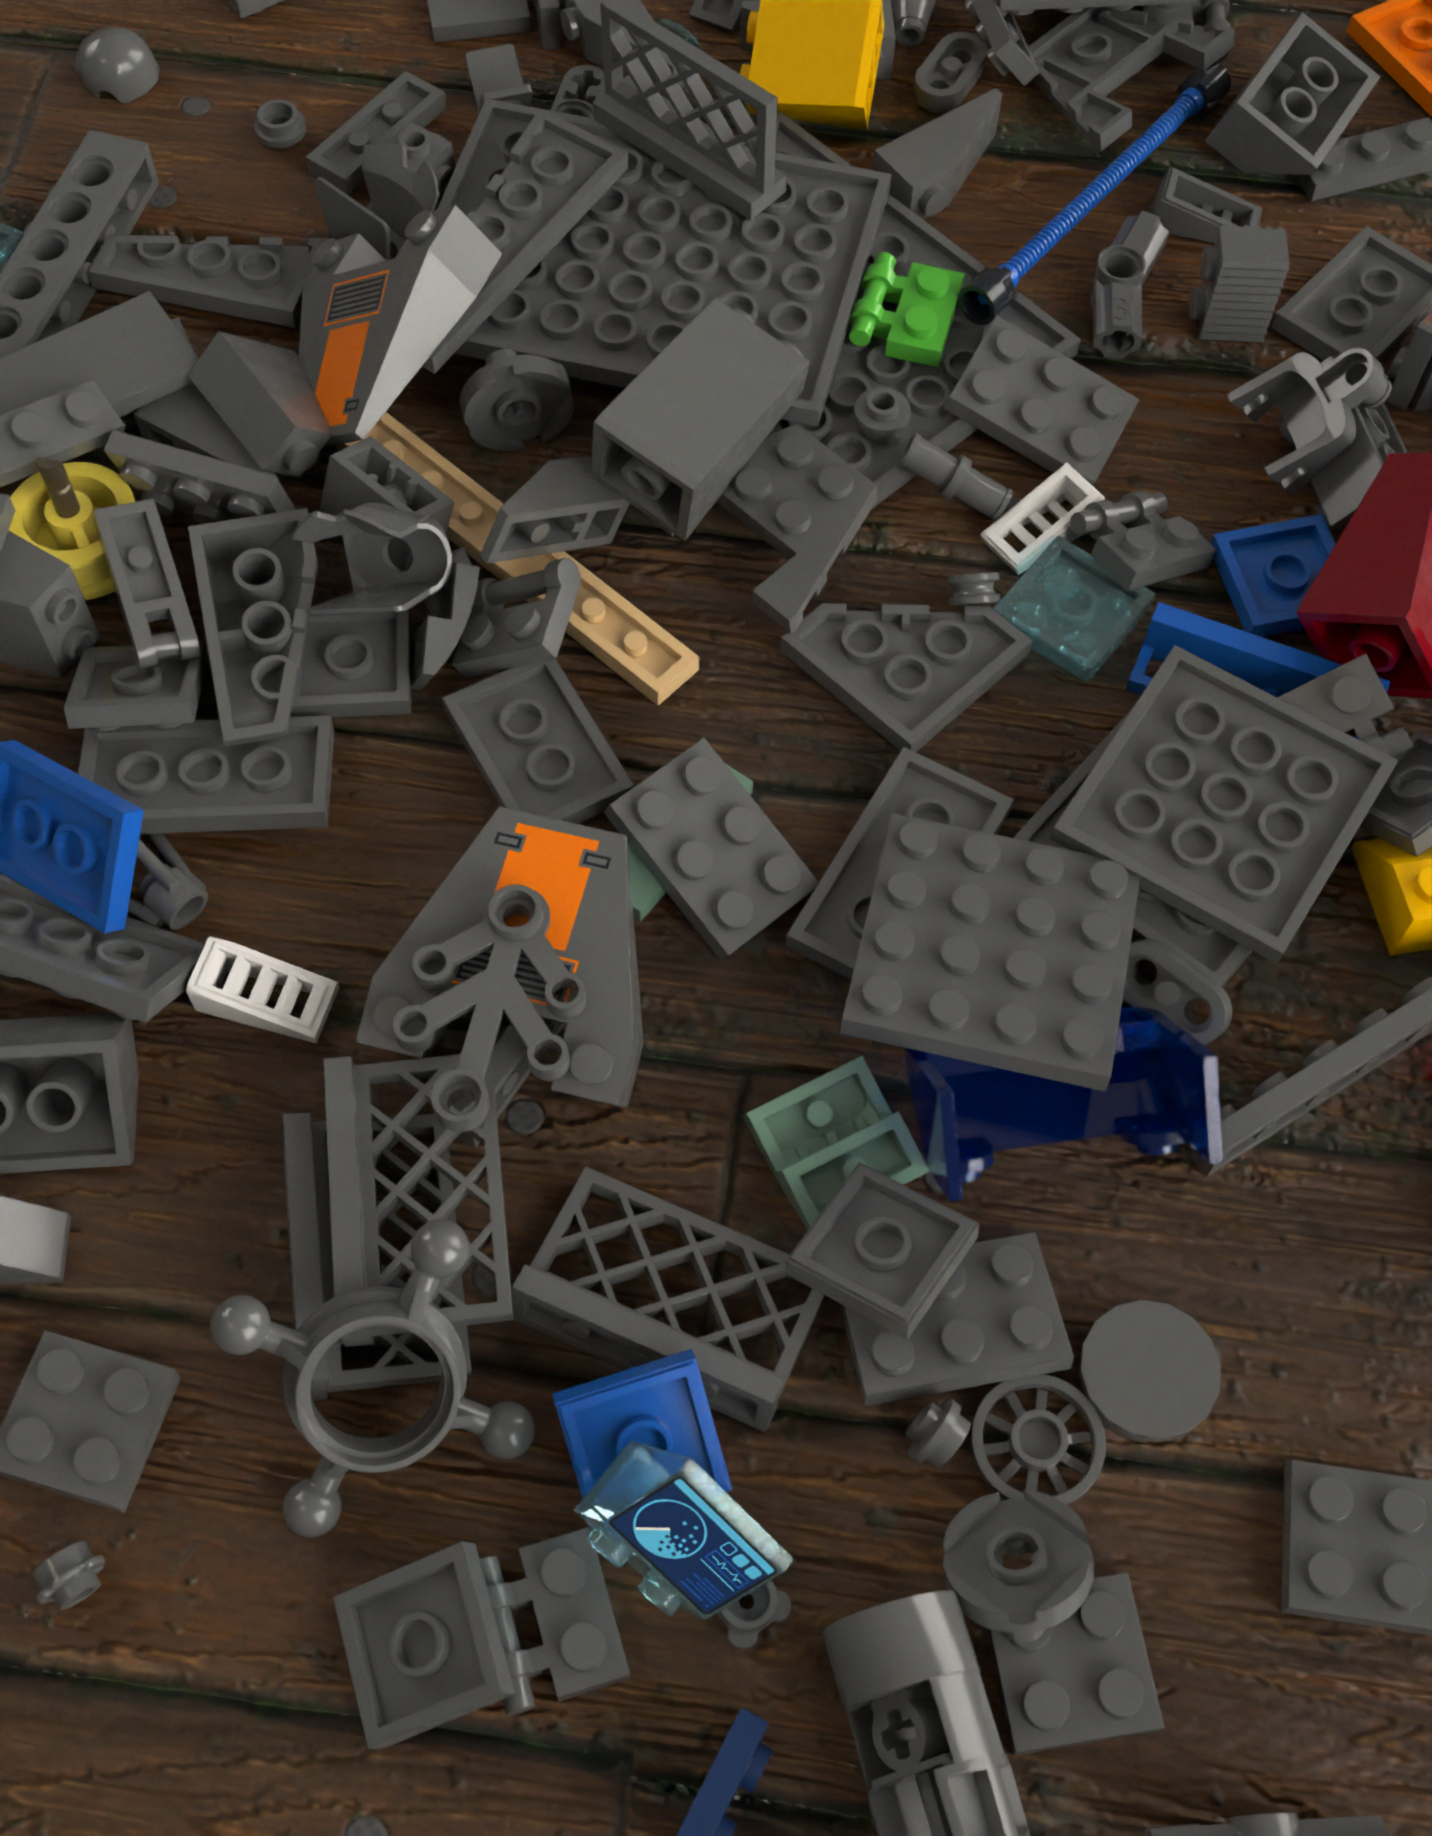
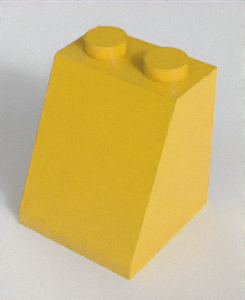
M760 0L759 12H750L747 25L746 42L747 44H754L751 64H742L740 75L777 97V113L782 112L792 120L868 130L885 27L882 0ZM745 103L750 114H757V109Z

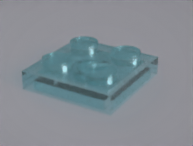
M1057 536L993 610L1033 640L1031 645L1033 650L1088 683L1148 612L1156 593L1144 586L1127 591L1089 553Z

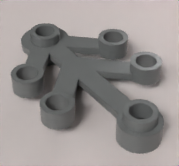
M514 884L499 889L487 901L483 910V921L439 945L428 944L419 948L412 958V969L417 983L429 991H438L449 986L455 976V966L493 948L487 969L422 1005H408L401 1008L395 1014L392 1021V1029L398 1045L409 1052H421L433 1044L437 1029L474 1009L457 1069L442 1074L434 1083L431 1091V1102L436 1118L445 1128L452 1131L466 1132L473 1130L481 1125L489 1114L490 1098L484 1079L503 1014L506 1015L526 1046L529 1069L535 1077L544 1081H553L562 1077L569 1068L570 1057L565 1040L550 1032L515 978L521 953L524 954L545 983L546 1005L554 1016L569 1019L579 1015L587 1003L586 987L580 976L567 970L545 936L551 924L550 910L546 900L537 891L524 885ZM514 915H523L529 919L528 923L519 927H509L505 924ZM439 960L446 964L441 972L434 975H428L422 971L423 966L429 961ZM562 988H572L578 993L574 1000L567 1003L559 1002L553 996ZM412 1021H421L427 1025L425 1030L417 1036H407L402 1031ZM545 1049H554L561 1054L559 1060L551 1065L539 1063L536 1057ZM466 1097L475 1102L473 1109L467 1114L458 1115L450 1111L451 1104L459 1098Z

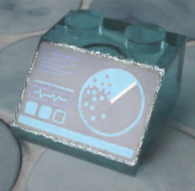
M632 1440L629 1441L574 1510L593 1528L586 1537L592 1547L619 1568L626 1561L644 1577L637 1586L639 1591L669 1616H673L679 1608L706 1620L785 1572L794 1560L692 1458Z

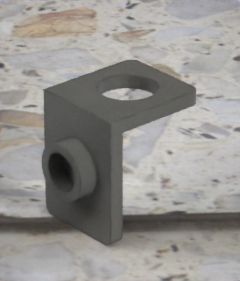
M512 44L469 51L465 54V62L478 114L486 98L531 106L532 88L529 84L523 85L515 49Z

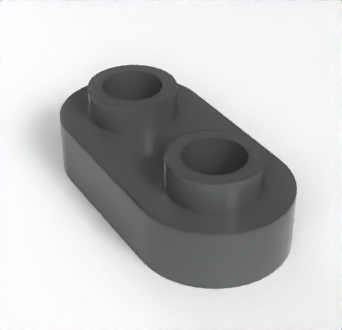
M953 32L940 40L915 75L913 96L919 106L932 113H944L955 109L961 104L985 71L988 47L982 38L969 32Z
M1139 939L1131 943L1123 992L1124 1001L1172 1038L1185 1045L1202 1046L1208 1044L1226 1031L1232 1019V1004L1228 994L1219 984L1158 940ZM1143 959L1151 961L1156 966L1157 977L1155 981L1147 980L1141 975L1139 967ZM1193 999H1200L1207 1004L1210 1012L1207 1020H1200L1193 1015L1191 1011Z

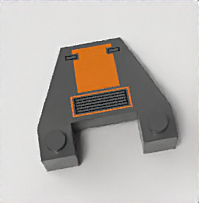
M456 205L432 212L424 210L417 214L407 225L404 232L407 240L394 259L386 261L359 233L337 240L329 238L313 254L311 262L314 264V267L303 283L299 358L333 434L324 446L364 440L477 298L500 259L502 253Z
M499 806L372 976L356 1042L418 1058L440 1056L448 1024L436 1030V1038L429 1048L421 1052H409L402 1049L396 1041L392 1029L393 1018L401 1008L408 1005H422L487 969L493 948L455 966V976L451 984L438 991L426 990L417 983L412 969V958L419 948L428 944L439 945L483 921L484 907L487 901L499 889L514 884L524 885L537 891L546 900L550 910L551 924L545 936L567 970L580 976L586 987L587 1003L579 1015L569 1019L554 1016L546 1005L545 983L524 954L521 953L515 978L541 1018L567 1024L564 1040L568 1046L570 1064L567 1072L562 1077L553 1080L551 1090L616 1106L628 1107L644 1042L627 836ZM514 915L505 924L509 927H519L528 923L529 919L523 915ZM439 960L429 961L423 966L422 971L428 975H434L441 972L446 964ZM562 988L553 997L559 1002L567 1003L574 1000L578 993L572 988ZM412 1021L403 1028L402 1032L407 1036H417L425 1030L427 1025L421 1021Z

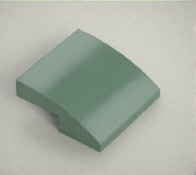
M863 1056L801 1085L742 1116L771 1171L808 1230L859 1162L903 1185L929 1172L900 1112L892 1114Z

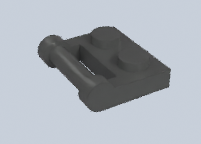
M562 558L547 563L544 570L501 581H497L494 578L478 580L473 607L466 627L460 637L461 640L452 666L467 679L556 659L581 583L580 572L575 562L570 558ZM546 594L542 600L503 609L504 604Z

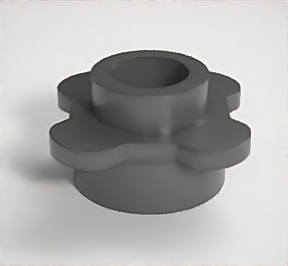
M768 1578L711 1614H717L728 1628V1640L731 1645L739 1649H749L757 1643L758 1633L772 1622L781 1623L788 1618L791 1610V1600L786 1592L776 1590L771 1578ZM745 1595L751 1596L754 1600L753 1607L743 1609L739 1603L741 1597Z

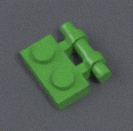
M887 252L878 253L874 263L865 270L861 282V288L864 293L862 299L854 303L850 315V325L852 326L849 334L850 341L857 346H866L870 343L872 336L887 339L885 356L939 367L958 306V294L963 288L965 273L912 262L908 277L896 275L893 271L896 264V259L893 255ZM883 301L898 304L897 311L884 310L882 307Z

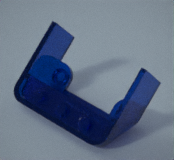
M1142 1007L1121 1008L1112 1073L1106 1092L905 1048L906 1070L926 1165L949 1201L962 1200V1183L980 1178L982 1176L981 1171L993 1165V1151L1119 1134L1126 1142L1137 1145V1150L1140 1153L1148 1155L1169 1154L1178 1149V1144L1187 1143L1208 1164L1223 1163L1217 1055L1156 1009Z

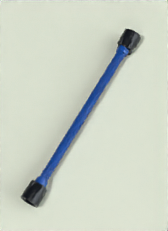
M1218 62L1212 64L1205 71L1196 68L1178 86L1176 91L1180 95L1177 97L1176 102L1015 255L997 268L990 269L986 266L967 283L958 294V304L964 316L978 325H987L993 321L996 315L998 316L1017 297L1018 292L1014 288L1026 272L1187 118L1201 112L1206 115L1229 93L1231 78L1226 68Z

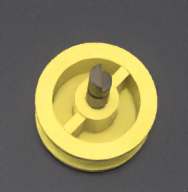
M36 456L35 462L39 472L33 474L20 484L10 497L16 511L9 531L70 565L85 600L99 598L114 592L113 581L94 523V509L136 502L131 488L120 478L119 474L107 467L87 462L61 463Z

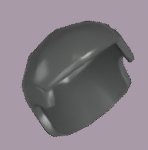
M115 26L102 27L86 37L78 48L74 64L79 80L91 94L99 98L101 96L100 91H107L121 103L131 102L145 95L158 81L160 70L150 48L133 30Z

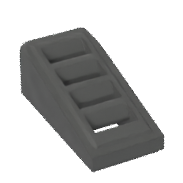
M1169 167L1151 198L1148 213L1159 216L1163 227L1171 235L1215 243L1219 227L1224 223L1231 228L1235 225L1231 220L1240 221L1239 227L1242 228L1247 224L1253 229L1259 225L1263 209L1178 169Z

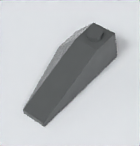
M307 508L188 526L225 747L287 736L309 618L307 609L311 607L318 569L314 543L292 539L297 525L308 515Z

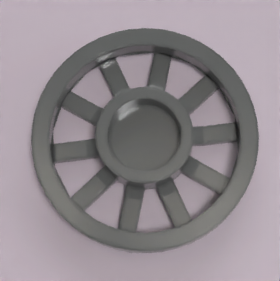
M1040 1374L1001 1382L984 1397L972 1422L970 1444L976 1468L988 1485L989 1490L993 1493L999 1492L1000 1497L1004 1500L1012 1498L1024 1499V1493L1006 1484L1021 1467L1028 1470L1025 1491L1037 1492L1039 1473L1046 1472L1057 1494L1053 1497L1064 1502L1066 1505L1075 1502L1090 1489L1103 1467L1106 1453V1438L1099 1414L1081 1391L1070 1383L1054 1376ZM1037 1388L1035 1409L1026 1412L1014 1391ZM1048 1391L1055 1392L1069 1401L1057 1415L1046 1411ZM1002 1398H1005L1017 1419L1014 1424L990 1413L995 1403ZM1078 1409L1087 1422L1089 1431L1068 1434L1064 1424ZM984 1423L1001 1433L1009 1435L1008 1441L983 1444ZM1093 1444L1090 1465L1066 1452L1068 1446ZM1010 1453L1013 1460L997 1475L987 1457ZM1059 1462L1083 1475L1081 1481L1070 1490L1067 1489L1056 1466Z

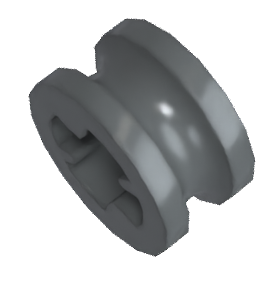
M999 572L946 577L947 584L951 585L954 589L953 596L948 599V606L1001 602V595L994 591L995 582L1000 580Z

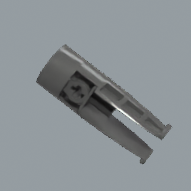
M953 1590L934 1591L893 1600L859 1611L827 1626L822 1633L844 1712L847 1713L869 1791V1794H867L868 1803L878 1836H1030L1012 1768L1002 1747L980 1675V1667L956 1592Z

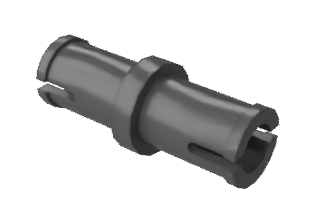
M917 432L910 438L897 462V465L909 469L937 486L940 496L947 500L955 497L988 516L993 522L1002 515L1013 495L1012 489L1002 486L971 467V459L964 455L956 458L925 440Z

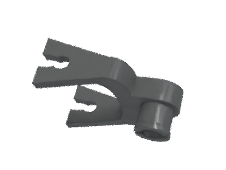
M1352 348L1340 354L1326 366H1323L1315 357L1308 353H1296L1286 361L1231 391L1227 396L1234 406L1239 410L1243 408L1246 416L1256 423L1298 382L1309 383L1316 392L1325 416L1323 434L1264 467L1268 476L1277 483L1281 482L1284 489L1293 496L1354 441L1356 423L1351 409L1358 404L1364 408H1374L1381 405L1390 395L1392 384L1389 379L1386 380L1388 377L1384 374L1382 364L1368 350Z

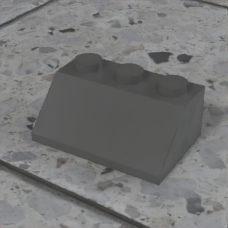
M1302 12L1265 57L1205 142L1243 173L1312 175L1381 76Z
M1330 356L1326 360L1321 362V364L1323 366H1326L1328 363L1334 360V358ZM1298 382L1277 402L1282 417L1277 420V425L1287 442L1296 449L1320 437L1325 428V416L1316 392L1309 383ZM1384 402L1374 408H1364L1358 404L1351 409L1356 423L1354 441L1306 484L1310 489L1315 490L1320 501L1315 506V512L1317 515L1322 514L1331 534L1336 532L1343 533L1389 453H1408Z
M114 1013L0 1020V1174L132 1165L135 1152L139 1080L132 1020L121 1018Z

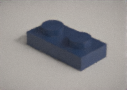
M742 1707L740 1708L677 1836L733 1835L738 1823L727 1818L725 1814L739 1786L753 1794L774 1749L761 1743L767 1731V1721Z

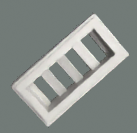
M1066 462L984 530L980 537L1017 575H1020L1080 537L1081 535H1076L1071 529V516L1076 512L1084 511L1088 504L1103 500L1105 497ZM1067 500L1074 508L1067 512L1060 503ZM1049 511L1058 521L1051 525L1042 514ZM1031 522L1043 534L1036 539L1023 526ZM1013 533L1027 547L1018 553L1003 538Z
M212 936L207 939L186 987V993L195 1011L312 1043H317L339 990L338 982L237 943ZM227 971H229L230 973L224 984L223 989H220L222 982L226 976ZM248 978H255L257 980L249 999L241 997ZM275 984L284 986L275 1008L266 1006ZM300 991L310 993L299 1019L290 1014Z

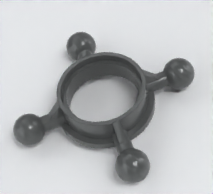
M437 1219L425 1223L417 1230L411 1242V1257L415 1268L404 1289L388 1286H371L342 1293L313 1311L297 1331L271 1321L265 1305L249 1295L231 1296L222 1301L214 1310L210 1321V1331L214 1342L220 1349L233 1355H246L261 1349L285 1359L283 1367V1392L288 1413L300 1434L322 1454L311 1478L297 1482L285 1496L283 1517L287 1526L295 1534L305 1538H316L325 1535L334 1528L342 1510V1502L337 1489L349 1469L376 1473L408 1466L431 1452L443 1440L450 1429L462 1428L477 1434L483 1449L498 1459L510 1460L524 1454L531 1446L535 1436V1423L532 1415L524 1406L513 1401H502L487 1407L464 1398L467 1383V1363L461 1339L450 1319L431 1302L441 1279L450 1277L460 1271L469 1256L468 1237L456 1223L445 1219ZM377 1325L399 1327L416 1334L429 1344L441 1364V1380L435 1400L428 1411L416 1423L391 1436L361 1438L339 1431L322 1417L312 1400L310 1388L315 1368L332 1344L350 1332Z

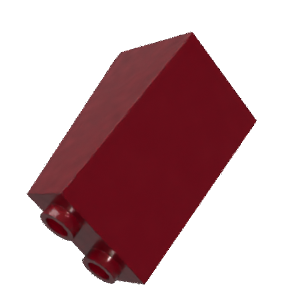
M1389 453L1296 611L1320 657L1344 665L1367 654L1377 676L1390 681L1387 690L1388 696L1432 699V453Z

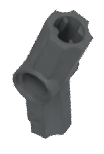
M1143 210L1136 216H1127L1110 247L1105 248L1098 257L1088 300L1090 307L1093 309V348L1100 350L1104 358L1123 359L1127 354L1139 351L1141 347L1142 286L1164 249L1169 236V231L1163 227L1160 217Z

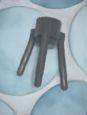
M164 833L148 834L168 865L162 864L139 839L137 858L150 872L140 885V892L144 895V904L130 897L128 912L139 917L144 923L161 928L165 923L172 930H180L194 921L206 906L208 901V893L205 891L206 885L189 870Z

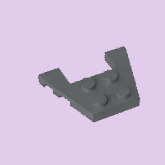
M1088 7L1080 12L1072 13L1028 46L1040 70V73L1031 81L1094 149L1101 152L1132 128V110L1107 98L1109 93L1131 76L1140 72L1144 66L1161 53L1169 54L1205 71L1234 48L1235 30L1230 27L1217 25L1215 33L1194 30L1193 20L1176 17L1168 24L1147 21V12L1133 9L1113 11L1106 7Z
M798 424L768 435L716 501L789 560L752 590L754 605L789 634L798 629L804 619L803 611L813 595H819L827 582V572L839 553H845L877 501V485ZM645 514L649 519L656 523L671 537L675 535L673 532H671L670 530L662 526L660 523H658L657 521L649 517L647 514Z

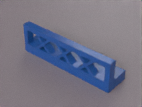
M1158 602L1126 690L1142 695L1152 680V677L1145 675L1151 658L1164 662L1174 645L1277 698L1342 666V664ZM1378 677L1387 693L1390 681ZM1354 731L1353 737L1356 738V739H1358V737H1357V735H1356V733H1355V731Z

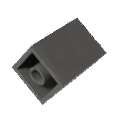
M714 298L594 421L591 477L686 541L803 391L810 362L803 357L799 349L792 343L783 339L777 340L756 326L754 320L745 311L736 307L730 308L717 298Z
M8 530L0 553V663L63 678L80 661L83 649L94 647V644L101 637L71 566Z

